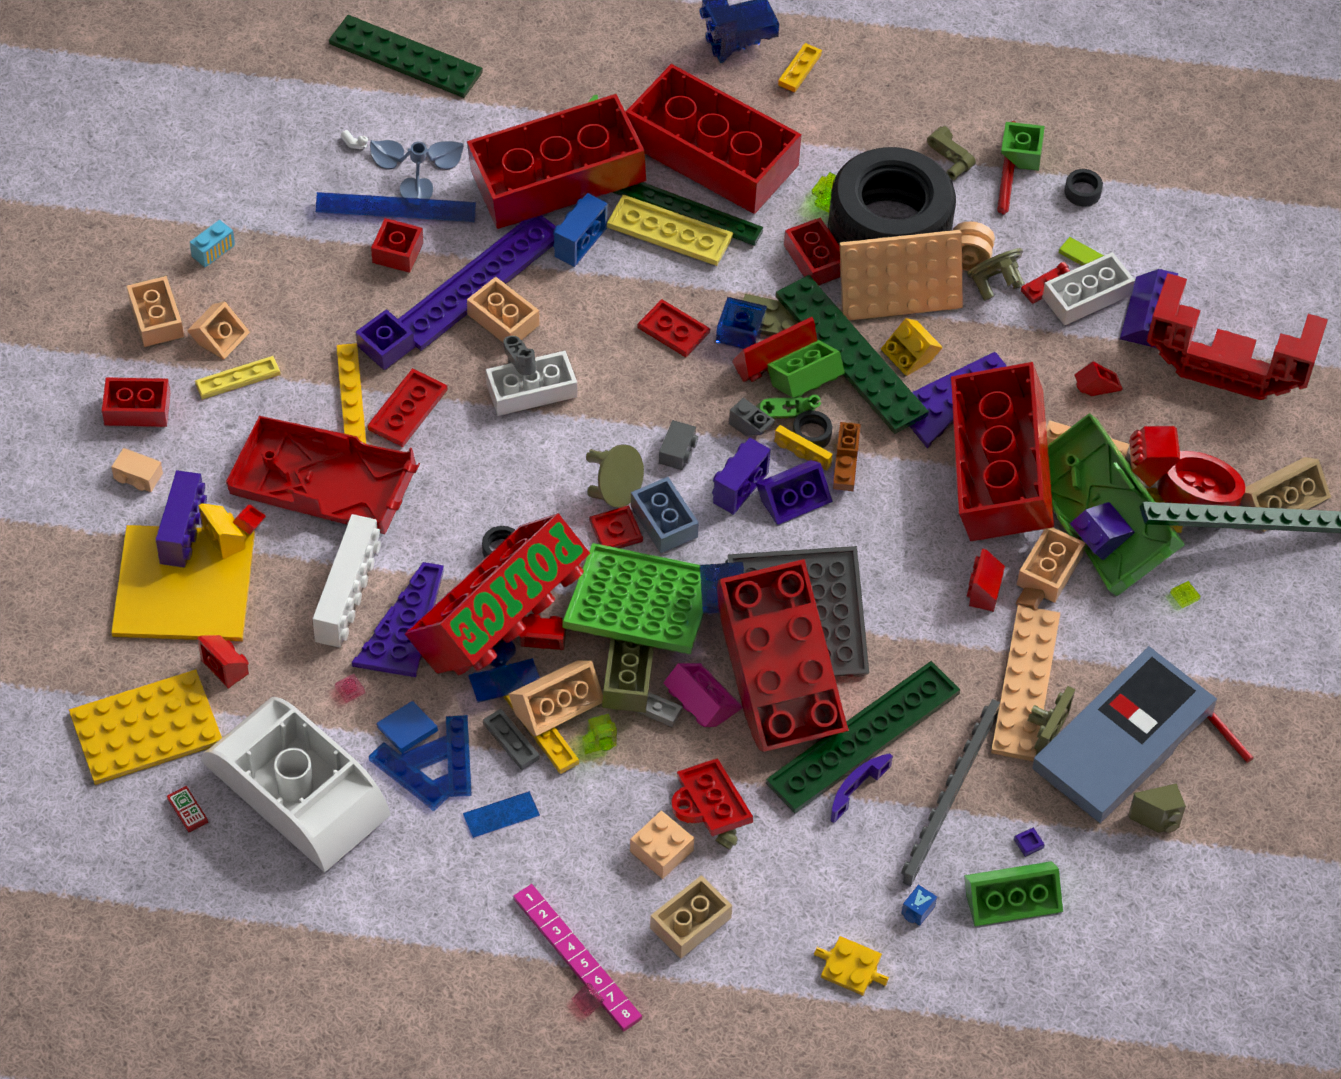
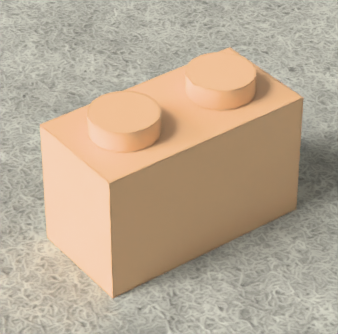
M126 448L122 449L111 466L113 478L122 484L133 485L141 491L152 492L163 474L160 461Z

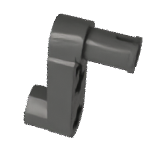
M517 336L506 337L503 343L508 364L512 363L521 375L535 373L536 361L534 350L528 349Z

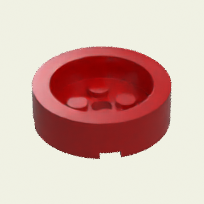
M1180 451L1181 460L1157 481L1158 493L1166 503L1239 506L1246 489L1243 478L1233 467L1214 456L1196 451Z

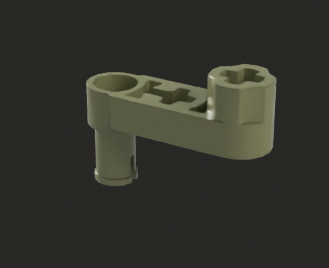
M940 126L927 137V143L932 149L954 163L946 173L951 180H956L963 172L971 169L976 164V160L966 149L952 141L953 135L949 128Z

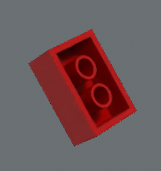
M821 217L785 230L784 247L804 277L810 275L818 285L841 277L840 246Z
M106 377L102 403L104 426L167 427L171 396L169 379Z

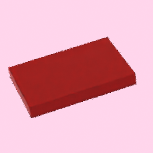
M663 299L637 324L638 329L685 358L703 341L711 329Z

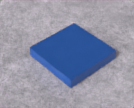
M414 701L409 702L376 723L377 728L401 753H404L438 731L437 725Z

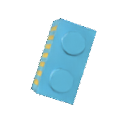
M221 220L215 222L190 241L191 256L204 267H207L235 246L233 230Z

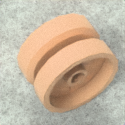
M963 222L953 228V230H960L962 234V270L969 271L976 265L992 258L995 236L989 227L978 222Z

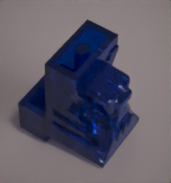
M702 0L699 13L701 18L706 21L707 32H705V38L707 43H710L712 46L713 56L717 57L720 63H724L735 51H741L742 48L746 49V46L760 44L761 39L770 40L779 37L780 23L768 0H750L729 5L727 0Z

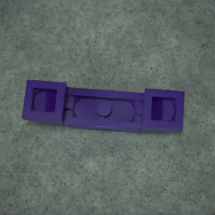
M890 753L865 762L845 779L837 791L833 802L831 822L835 823L848 810L849 796L869 776L878 780L891 767L893 756Z

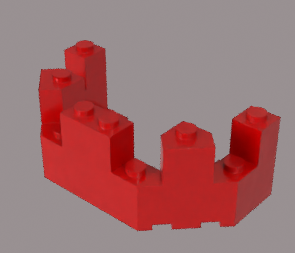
M1167 273L1152 316L1147 342L1151 346H1156L1159 350V355L1168 365L1172 364L1176 368L1175 372L1179 377L1257 400L1267 399V396L1272 394L1279 396L1290 393L1291 389L1299 388L1300 390L1307 388L1328 319L1308 314L1300 338L1280 333L1271 363L1252 358L1257 340L1248 336L1217 328L1212 346L1192 341L1201 310L1191 306L1180 305L1187 279Z

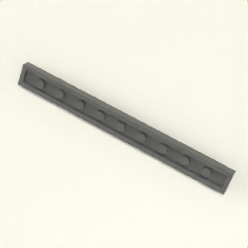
M992 699L989 706H984L980 715L982 720L980 723L976 722L972 731L974 736L972 740L968 739L964 746V756H959L954 767L957 769L955 774H950L947 779L946 786L948 788L946 792L941 791L937 800L939 805L937 809H932L928 818L930 823L928 827L924 826L919 838L921 841L919 845L915 843L910 854L912 856L911 861H906L901 874L904 875V884L912 886L998 715L1000 702Z

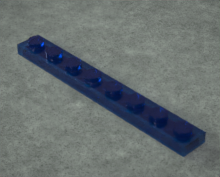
M317 192L315 212L475 223L476 202Z

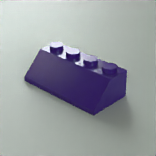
M1156 269L1136 276L1120 340L1156 348V346H1151L1147 342L1152 316L1167 273L1178 275V273Z

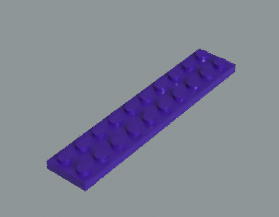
M542 215L522 221L398 318L399 321L413 332L415 347L422 351L467 315V299L493 278L497 277L503 283H508L554 245L553 232L556 226Z

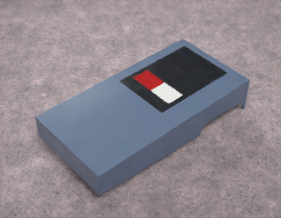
M1148 646L1034 757L1032 769L1096 821L1101 823L1174 753L1176 747L1208 716H1213L1217 698Z

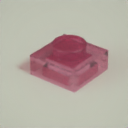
M355 674L335 683V688L345 703L365 694V689Z

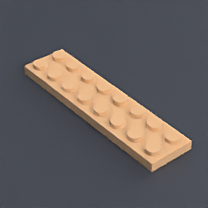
M1018 605L992 744V754L1034 761L1037 749H1034L1041 727L1027 720L1029 714L1032 713L1031 710L1034 705L1044 710L1060 612L1039 608L1032 610L1023 605Z

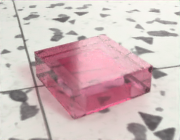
M586 983L572 998L573 1002L585 1016H590L604 1001L591 983Z

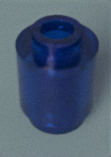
M503 639L498 641L492 647L497 656L490 665L496 668L504 666L516 654L514 643L512 641L506 643Z

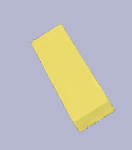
M271 356L195 380V385L203 400L279 376L280 370L274 357Z

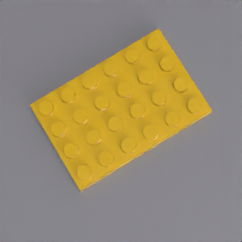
M196 669L69 709V714L94 785L209 749L222 738Z

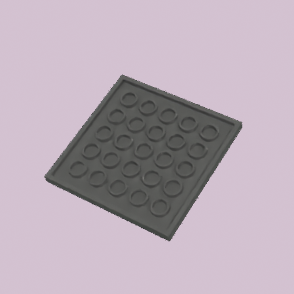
M857 546L728 554L729 577L805 559L834 676L869 674Z

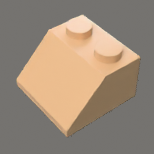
M225 301L212 304L187 330L199 346L222 359H225L250 333Z

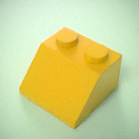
M203 503L198 505L202 530L222 559L245 549V532L233 523L235 519L231 512L227 513L223 506Z

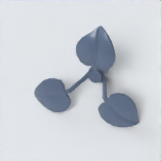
M371 140L370 142L373 160L384 169L395 168L398 162L402 163L410 155V159L416 164V179L406 178L400 185V193L413 206L426 204L433 194L432 182L427 178L419 179L420 164L425 161L426 156L430 161H435V165L438 168L452 169L460 162L464 148L463 143L454 141L437 142L432 144L429 149H427L423 142H414L404 155L403 146L396 141Z

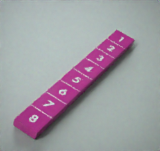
M533 884L513 895L514 901L623 1032L642 1020L640 1012Z

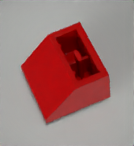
M982 548L981 555L975 557L974 569L970 576L966 597L970 598L969 606L994 612L1005 566L987 549Z

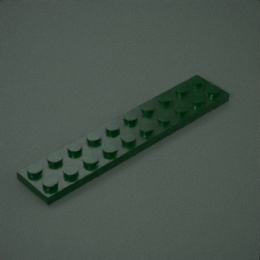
M810 275L776 291L775 297L798 323L813 317L817 341L820 340L840 351L845 371L844 377L894 434L928 417L929 411Z
M930 661L846 721L849 731L822 738L768 777L766 784L795 814L958 696L961 689Z

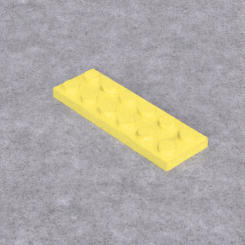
M622 195L607 222V228L715 266H718L733 238V233L626 195Z

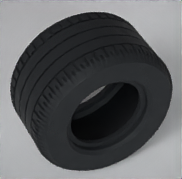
M883 147L865 151L846 162L838 171L833 181L828 229L839 246L841 242L952 231L956 207L954 185L946 171L937 162L914 150L900 147ZM878 201H896L914 208L918 213L906 219L891 220L877 216L866 205Z

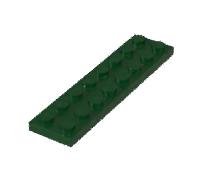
M351 15L345 17L329 38V44L462 98L466 97L483 73V68Z

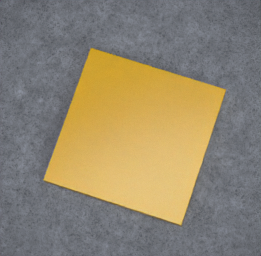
M126 525L111 632L112 637L197 640L201 635H220L225 641L243 642L255 530L251 535L245 532V549L222 559L202 528L196 527L197 539L191 545L192 557L190 560H187L186 566L183 568L160 564L156 545V537L160 526Z

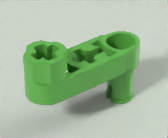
M811 395L809 398H767L758 403L756 407L773 419L796 418L805 411L815 410L819 407L821 402L818 401L821 398L818 395ZM785 404L786 407L795 406V409H790L789 411H787L786 409H783L782 406H784Z

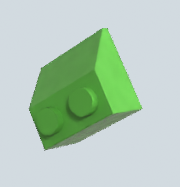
M1006 122L1001 154L1019 169L1039 171L1045 126Z

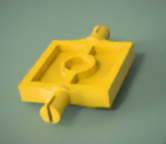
M839 936L835 947L830 952L818 946L816 947L814 956L826 960L821 978L862 996L873 981L884 986L887 985L889 977L877 972V966L882 953L842 936Z

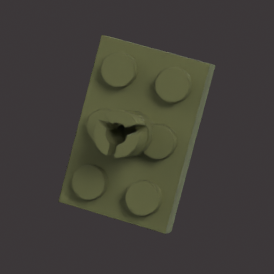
M1067 686L1064 693L1060 692L1055 701L1056 706L1054 709H1050V711L1043 710L1036 705L1033 706L1032 713L1029 714L1027 721L1041 727L1034 749H1037L1036 755L1058 735L1070 713L1076 689Z

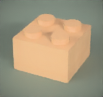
M662 810L630 839V852L662 879L694 851V837Z

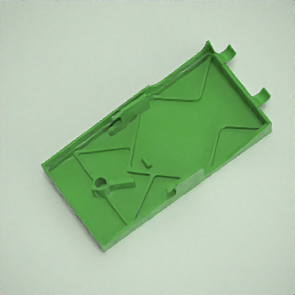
M1091 413L1087 414L1048 445L1053 512L1070 536L1085 542L1070 523L1086 509L1107 502L1114 506L1135 531L1132 536L1104 560L1098 557L1085 543V553L1092 561L1107 589L1115 596L1120 595L1185 545L1172 526L1144 524L1139 506L1142 502L1155 501L1139 478L1132 472V468L1098 419Z

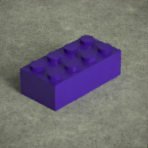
M179 470L175 472L156 537L160 564L185 568L187 560H190L192 557L191 545L192 542H196V527L201 524L198 505L202 503L207 504V495H204L205 483L202 482L200 473Z

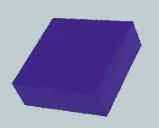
M1034 827L1014 836V841L1025 857L1045 847L1044 842Z

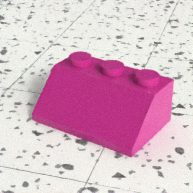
M678 663L663 682L668 688V692L678 698L683 703V708L691 712L697 718L698 724L703 727H717L743 708L701 663Z

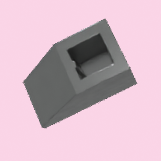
M744 397L730 409L729 424L745 436L762 435L775 423L773 418Z

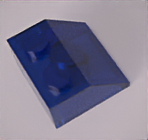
M727 297L717 325L716 342L742 349L758 343L767 306Z

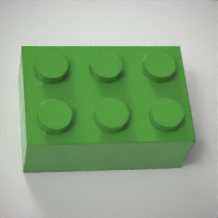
M820 340L767 364L772 386L792 398L800 397L804 392L811 389H817L821 384L836 380L838 376L845 373L840 351Z

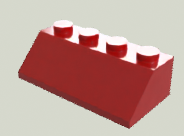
M813 317L743 349L732 360L742 381L750 380L754 382L760 379L762 373L767 371L769 374L767 364L816 342L817 335Z
M1144 426L1141 430L1134 431L1130 436L1132 472L1149 488L1181 460L1178 433L1175 426Z

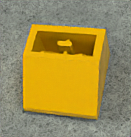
M905 318L881 347V350L908 376L930 363L943 347L918 321Z

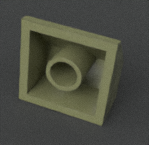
M1177 783L1134 793L1128 813L1129 818L1158 833L1164 831L1170 833L1180 827L1186 808Z

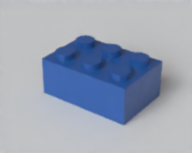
M589 193L583 199L578 200L572 212H568L562 224L557 225L554 229L553 248L555 258L573 267L579 263L607 229L608 203Z

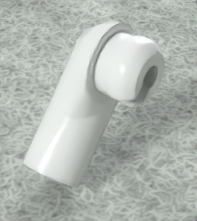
M348 130L343 131L340 135L349 148L364 149L367 146L368 139L364 135H360L358 139H355Z

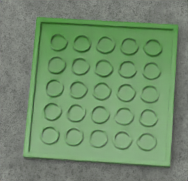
M592 543L589 551L590 554L587 556L583 567L584 573L579 577L564 617L562 628L691 654L717 575V568Z

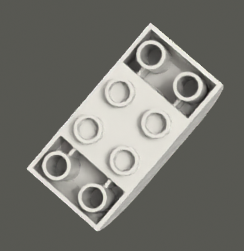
M278 697L268 699L204 752L201 757L202 763L323 872L331 868L391 816L382 792L367 771L295 706Z

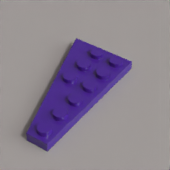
M993 352L912 392L929 413L928 417L909 427L927 449L937 437L944 433V430L950 424L954 423L951 376L1006 367L1007 365L996 352Z
M426 562L420 565L410 579L404 592L400 593L394 606H391L375 628L370 640L363 645L360 654L353 659L352 667L410 677L417 676L422 655L406 637L405 633L435 606L444 573V565Z

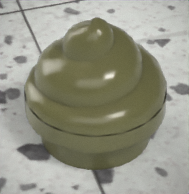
M736 829L718 834L715 841L731 850L738 841Z

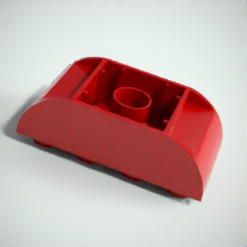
M805 559L720 579L717 586V597L721 624L744 715L759 750L766 752L849 731Z

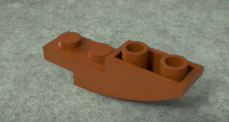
M840 422L833 489L854 492L861 424Z

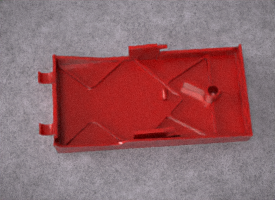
M259 416L226 480L229 493L232 495L348 525L352 514L376 519L377 529H380L381 534H386L396 511L399 510L403 502L402 498L413 474L417 472L420 463L416 465L411 447L407 452L365 444L357 436Z

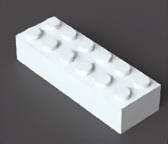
M353 514L350 517L313 617L314 636L317 643L340 648L342 641H346L348 638V625L354 621L355 606L360 605L362 593L360 592L362 588L367 586L368 570L372 571L375 561L373 558L374 554L379 553L381 541H378L380 529H377L376 519Z

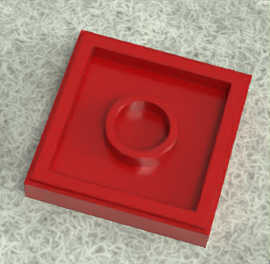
M629 505L589 516V521L600 545L624 548L643 542V536Z

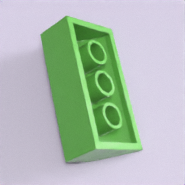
M1052 861L964 875L966 897L974 926L1063 912L1059 868Z

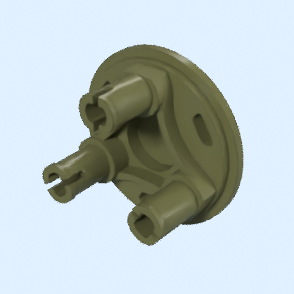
M1022 248L998 254L976 265L967 272V276L969 278L972 277L984 301L994 297L988 279L994 275L1002 273L1007 287L1012 284L1013 289L1025 285L1017 260L1022 257Z
M626 444L617 445L604 452L590 449L586 453L587 462L600 464L598 471V486L590 485L587 495L604 500L612 507L619 508L630 504L631 492L641 488L644 478V465L639 452L634 447Z

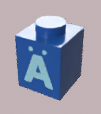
M918 884L903 903L901 914L908 922L921 926L935 908L937 896Z

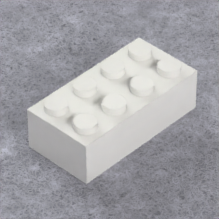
M1112 252L1045 282L1042 298L1065 326L1131 296L1135 280Z
M566 351L536 357V372L531 375H521L512 363L486 369V385L497 416L576 398L577 380Z

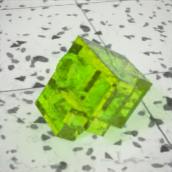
M831 172L826 177L821 176L811 190L812 195L817 197L814 202L815 206L828 213L832 184L836 177Z
M609 713L588 719V734L582 736V748L585 754L600 750L608 751L617 746V728L615 723H612Z

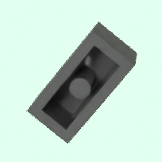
M672 420L659 451V464L683 470L685 463L689 464L692 456L691 448H695L698 442L696 426Z

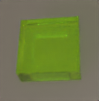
M1189 580L1172 588L1170 591L1182 608L1200 600L1201 597Z

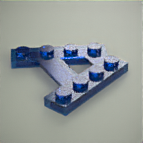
M468 715L446 716V736L405 753L399 754L383 742L368 756L369 761L433 811L449 797L472 796ZM448 758V774L432 780L421 771L425 767Z

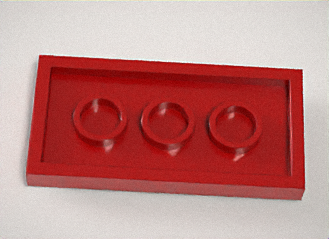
M412 368L367 425L368 430L404 447L447 392L448 386Z

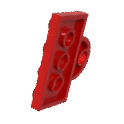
M718 758L677 771V779L682 788L674 793L671 800L672 812L676 818L686 823L703 822L711 836L753 823V815ZM688 806L687 809H680L679 807Z

